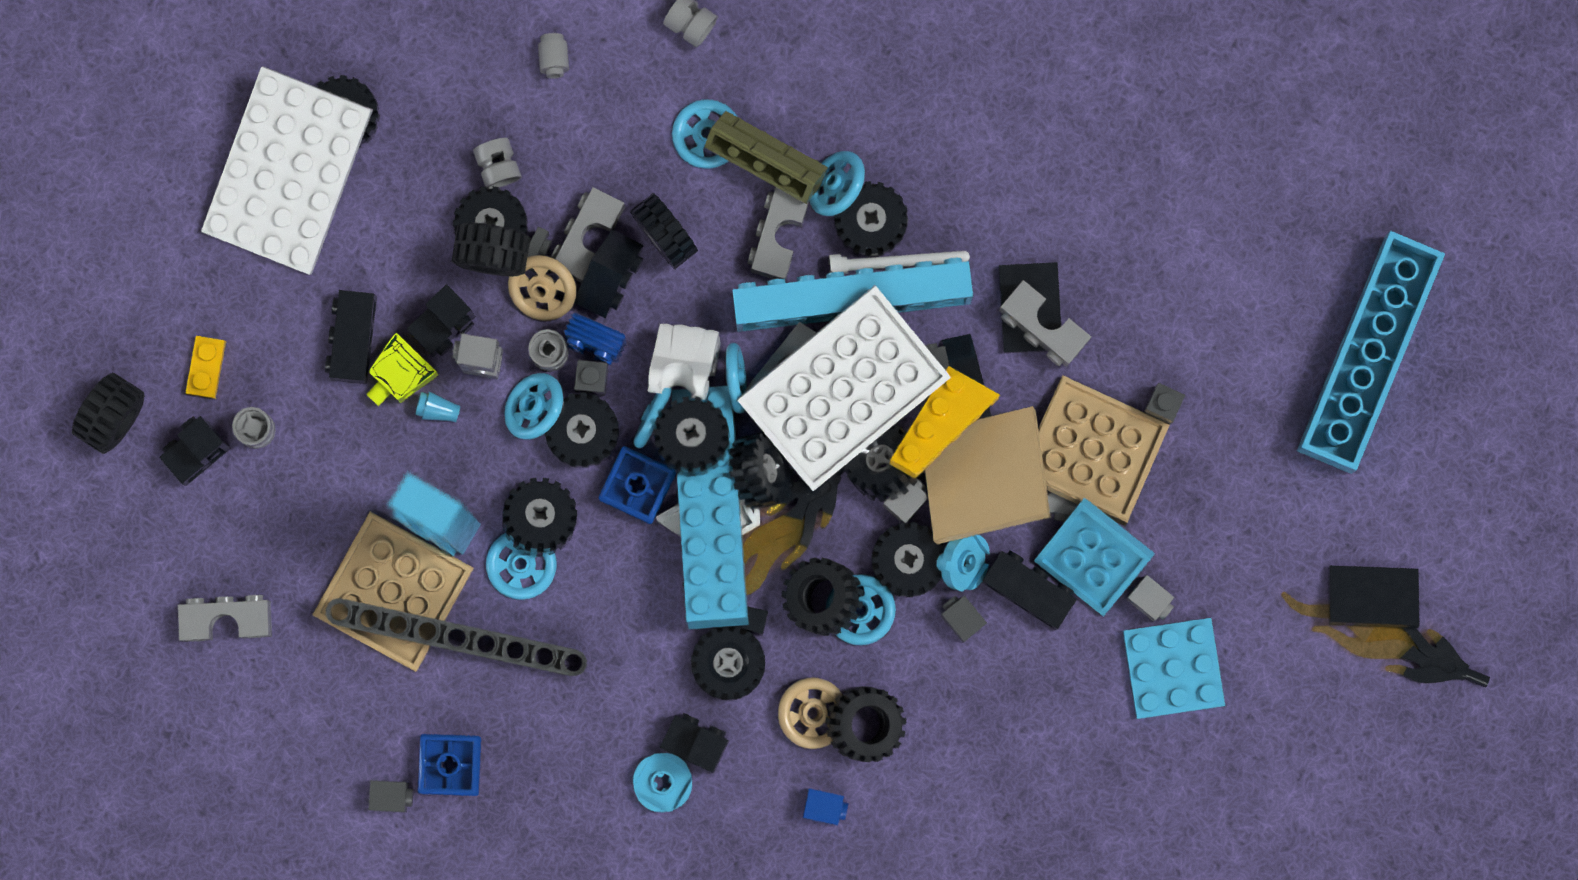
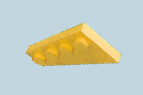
M948 366L946 372L951 378L930 395L890 459L889 464L916 478L941 455L948 445L959 438L967 427L979 419L987 408L999 400L1000 394Z

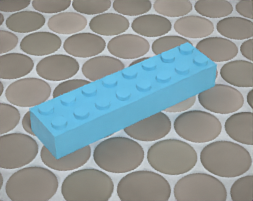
M1392 231L1384 237L1297 449L1298 452L1350 474L1357 471L1445 253Z
M961 258L945 259L944 264L932 265V261L915 263V268L903 269V265L886 266L885 271L874 272L873 268L856 270V275L844 276V272H832L826 274L827 278L815 279L814 275L797 277V282L785 283V279H773L767 281L768 285L756 286L755 282L738 284V289H732L737 332L797 325L799 322L809 324L832 321L874 285L898 313L971 304L973 298L969 261L962 262Z
M727 386L709 387L706 399L702 400L705 403L707 400L713 402L716 409L719 407L728 423L730 446L729 450L726 449L725 459L723 461L720 459L718 461L719 466L714 470L712 467L708 468V473L704 475L701 474V471L695 472V476H689L688 472H683V475L677 473L686 620L689 629L749 625L740 498L738 497L739 490L734 489L735 479L730 476V471H733L732 466H729V459L733 458L730 455V449L734 448L733 442L736 441L734 410ZM687 389L672 390V401L676 400L677 403L683 402L682 397L688 396L690 400H695L691 398L692 393Z
M407 473L389 504L394 510L392 516L402 522L413 533L427 541H432L436 546L452 556L456 552L464 554L481 525L462 504Z

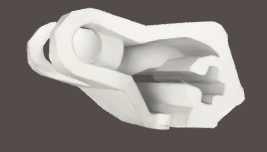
M660 324L649 369L648 392L662 394L664 388L682 386L692 393L691 398L695 399L696 396L705 400L709 392L708 377L715 376L721 344L719 332L705 330L700 327Z

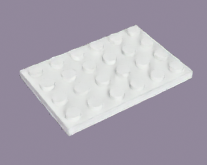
M261 67L201 232L306 274H312L373 109L267 67Z
M874 285L742 394L737 401L812 491H814L951 377Z

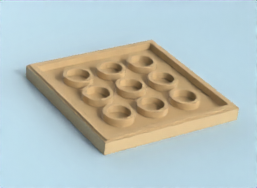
M1062 375L1038 428L1047 491L1078 505L1085 497L1112 520L1126 526L1170 424Z
M1033 406L976 420L925 469L933 540L936 544L1050 517L1037 416Z
M370 511L312 615L417 672L431 646L337 626L327 619V605L334 599H346L445 621L474 568ZM336 604L331 610L332 617L337 621L344 620L348 615L347 607L344 604ZM372 610L364 611L361 615V623L365 627L374 626L377 622V614ZM401 616L394 617L390 622V629L394 633H402L407 627L406 620ZM432 623L422 624L419 628L420 637L425 640L432 639L436 634L435 626Z

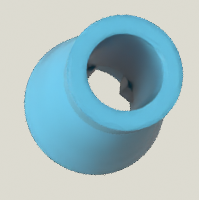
M430 391L428 394L421 392L415 415L422 416V420L452 421L456 423L460 405L454 404Z

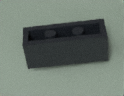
M339 290L338 297L333 298L332 315H336L335 327L330 326L328 343L333 344L332 355H327L325 362V373H329V378L332 381L367 384L377 296L374 293Z
M1009 550L1007 554L1001 551L981 583L1054 630H1058L1077 600L1072 596L1074 591L1060 582L1057 586L1047 580L1049 575L1036 566L1032 570L1022 564L1024 559L1013 551Z

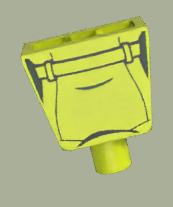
M395 333L369 370V373L378 382L366 395L378 406L390 394L401 403L435 379L439 374L406 341Z

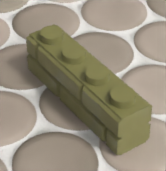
M727 111L712 126L704 146L706 149L805 204L808 203L819 189L828 169L827 166L819 163L817 160L808 157L792 146L781 142L765 131L754 127Z

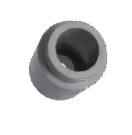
M560 33L544 34L540 37L541 42L538 43L540 72L546 74L547 78L563 77L564 73L569 71L568 48L564 35Z

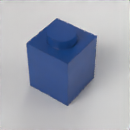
M809 788L803 818L838 825L839 820L845 821L849 803L843 802L844 796Z

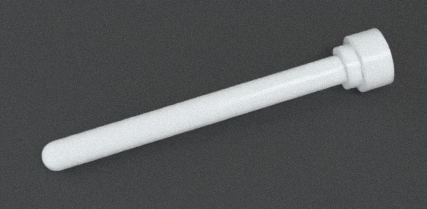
M967 251L847 259V256L841 257V254L829 255L831 269L829 271L830 273L844 272V274H848V271L865 268L883 269L891 265L910 267L915 266V263L932 261V265L944 264V260L949 258H961L962 262H966L970 259V255Z

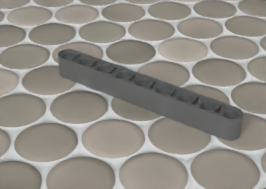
M334 599L326 608L327 619L337 626L568 676L582 674L587 666L585 655L576 649L346 599ZM336 604H344L347 607L348 615L344 620L337 621L332 617L331 610ZM372 610L377 614L378 618L374 626L365 627L361 623V615L364 611ZM401 616L406 620L407 627L404 632L394 633L390 629V622L394 617ZM424 623H432L436 628V634L430 640L420 637L419 628ZM454 629H460L465 633V641L460 646H453L449 643L448 635ZM484 635L491 636L495 642L493 650L488 653L480 651L477 646L478 639ZM511 642H519L523 645L524 653L518 659H512L507 655L506 648ZM541 648H547L553 654L552 662L548 665H541L536 660V653ZM571 654L578 655L582 660L581 668L575 672L569 671L565 666V659Z

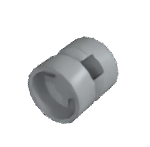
M676 0L667 13L663 25L675 33L682 32L683 39L693 46L699 47L713 29L718 16L705 7L699 9L698 2L695 0Z
M508 138L491 140L473 149L478 166L484 168L481 176L487 189H492L493 186L500 188L522 178L517 162L511 160L514 153ZM500 159V162L493 164L492 161Z
M546 329L537 332L531 338L528 347L529 355L536 367L542 371L553 372L565 365L568 360L569 351L566 341L561 334L554 330Z
M248 407L239 411L234 417L232 424L233 433L237 440L253 449H260L269 445L274 439L276 432L275 423L272 418L256 407Z

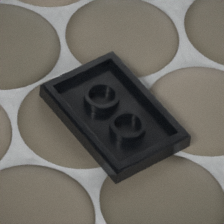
M1058 262L999 265L1001 306L1024 280L1046 298L1044 304L1037 311V319L1041 326L1049 330L1060 328L1061 310ZM1002 320L1003 354L1046 352V350L1040 345L1037 348L1031 345L1023 337L1024 331L1018 326L1013 329Z
M1329 566V625L1418 628L1420 626L1419 569Z

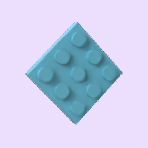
M1084 497L1034 561L1104 616L1155 553Z
M1211 618L1123 631L1136 719L1225 706Z

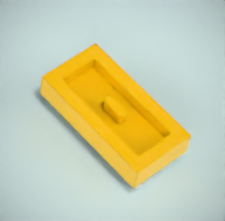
M196 336L185 394L216 399L226 345L225 340Z

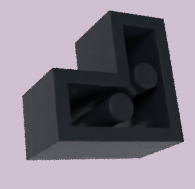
M612 229L591 259L574 303L603 318H606L612 309L617 311L624 298V295L620 293L622 288H627L633 273L636 274L643 262L644 258L640 257L644 245Z
M447 284L425 304L428 309L407 328L408 332L432 357L437 353L440 356L444 355L453 346L451 340L458 333L466 334L475 324L472 320L476 316L472 309Z
M193 416L184 422L180 427L182 431L178 434L180 440L173 439L162 449L164 453L159 457L184 486L191 483L231 449L214 427L202 416H199L197 419Z
M683 713L681 718L675 715L660 748L714 774L729 743V740L724 738L726 732L712 725H709L708 730L697 725L700 720Z

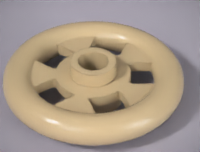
M542 255L528 257L525 272L533 268L538 275L533 276L531 279H528L525 274L509 277L508 291L512 302L523 314L536 320L551 321L561 318L570 311L576 299V284L572 274L561 262L551 257ZM548 270L553 271L559 276L556 282L551 276L546 274ZM526 286L530 297L524 298L520 287ZM540 286L544 288L545 293L539 291L537 287ZM557 290L565 293L562 302L554 299ZM536 301L540 303L547 302L548 309L537 308Z
M805 678L792 684L784 692L778 707V720L785 736L794 744L807 749H819L830 745V742L833 741L832 737H828L827 733L819 736L815 728L826 723V717L830 718L825 704L830 702L836 704L834 699L838 695H843L841 691L831 682L821 678ZM809 690H820V700L815 698L809 699ZM795 698L802 701L798 713L790 711L791 704ZM812 707L817 710V716L814 719H810L807 714L808 710ZM798 720L808 727L803 735L794 728Z

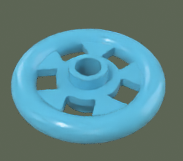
M698 100L687 105L677 115L673 124L672 140L677 153L684 161L698 168H716L728 162V160L719 155L704 157L703 152L707 138H704L701 133L704 129L711 130L715 124V121L708 119L711 111L719 115L727 111L737 117L730 107L716 100ZM696 114L701 121L696 123L694 128H691L687 121ZM692 135L697 146L689 149L684 139Z
M850 151L836 152L821 163L827 166L828 169L819 189L809 202L813 210L822 216H834L845 211L856 200L862 189L865 178L864 165L861 158ZM849 163L852 167L846 173L843 169ZM835 167V170L828 174V172ZM823 186L824 193L820 195V189ZM836 197L835 203L828 205L829 198Z
M731 343L726 350L727 387L733 410L736 413H743L745 409L737 399L745 393L744 390L747 388L744 359L740 346L736 343Z
M536 373L527 376L513 388L507 399L504 411L505 423L512 435L524 440L534 439L545 434L555 424L563 406V391L556 378L546 373ZM537 385V392H529L530 388ZM550 390L552 397L547 401L544 394ZM518 403H519V410H520V412H517V413H516L517 406H518ZM545 411H547L548 413L540 422L539 418H541ZM524 419L530 421L527 428L521 427Z
M672 387L664 388L662 394L656 393L651 404H648L641 418L642 422L634 438L635 447H644L654 429H656L657 417L661 418V411L669 400Z
M504 533L493 542L486 557V572L491 584L502 595L512 599L525 600L540 595L550 586L554 579L557 568L556 555H549L548 552L543 553L545 569L535 570L536 553L531 552L530 555L524 554L523 549L517 550L513 547L514 542L512 540L508 541L506 533ZM505 547L513 551L508 556L507 561L499 558L501 551ZM518 559H525L527 562L526 567L522 570L516 568L515 564ZM505 568L514 577L508 583L499 574ZM532 575L535 584L523 588L520 580Z
M863 574L853 575L861 583L858 586H864L865 594L859 597L858 601L863 602L866 612L864 615L858 616L857 620H850L859 625L856 633L840 628L841 633L836 634V636L852 645H868L880 640L890 630L895 618V601L889 588L886 585L883 587L879 579ZM834 588L831 590L826 602V609H828L833 602ZM878 594L882 599L883 606L876 609L871 597ZM876 616L881 622L871 631L866 624Z

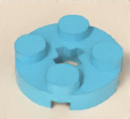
M980 535L949 541L944 553L937 559V568L941 571L942 578L949 588L964 592L966 589L973 590L980 585L986 576L989 564L985 563V554L990 555L988 543Z
M670 753L653 754L641 761L636 768L633 776L634 792L639 802L646 808L655 812H670L681 807L689 798L693 786L692 774L687 764L681 758ZM664 774H667L671 787L669 789L663 788L662 791L657 790L658 784L654 781L657 776L662 778Z

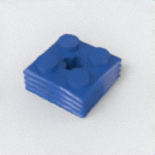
M577 313L571 314L572 318L569 319V324L566 325L567 329L564 330L569 349L580 354H584V351L587 350L595 355V360L607 363L608 366L612 362H620L621 352L624 351V346H627L626 337L623 333Z
M623 446L598 498L607 505L648 524H652L674 480L676 471ZM638 478H642V484L645 486V489L643 491L638 490L637 493L632 492L631 480L637 481Z
M421 734L418 793L477 796L479 794L481 737ZM449 756H452V760L457 762V768H453L451 774L447 773L446 768H442V762H446Z

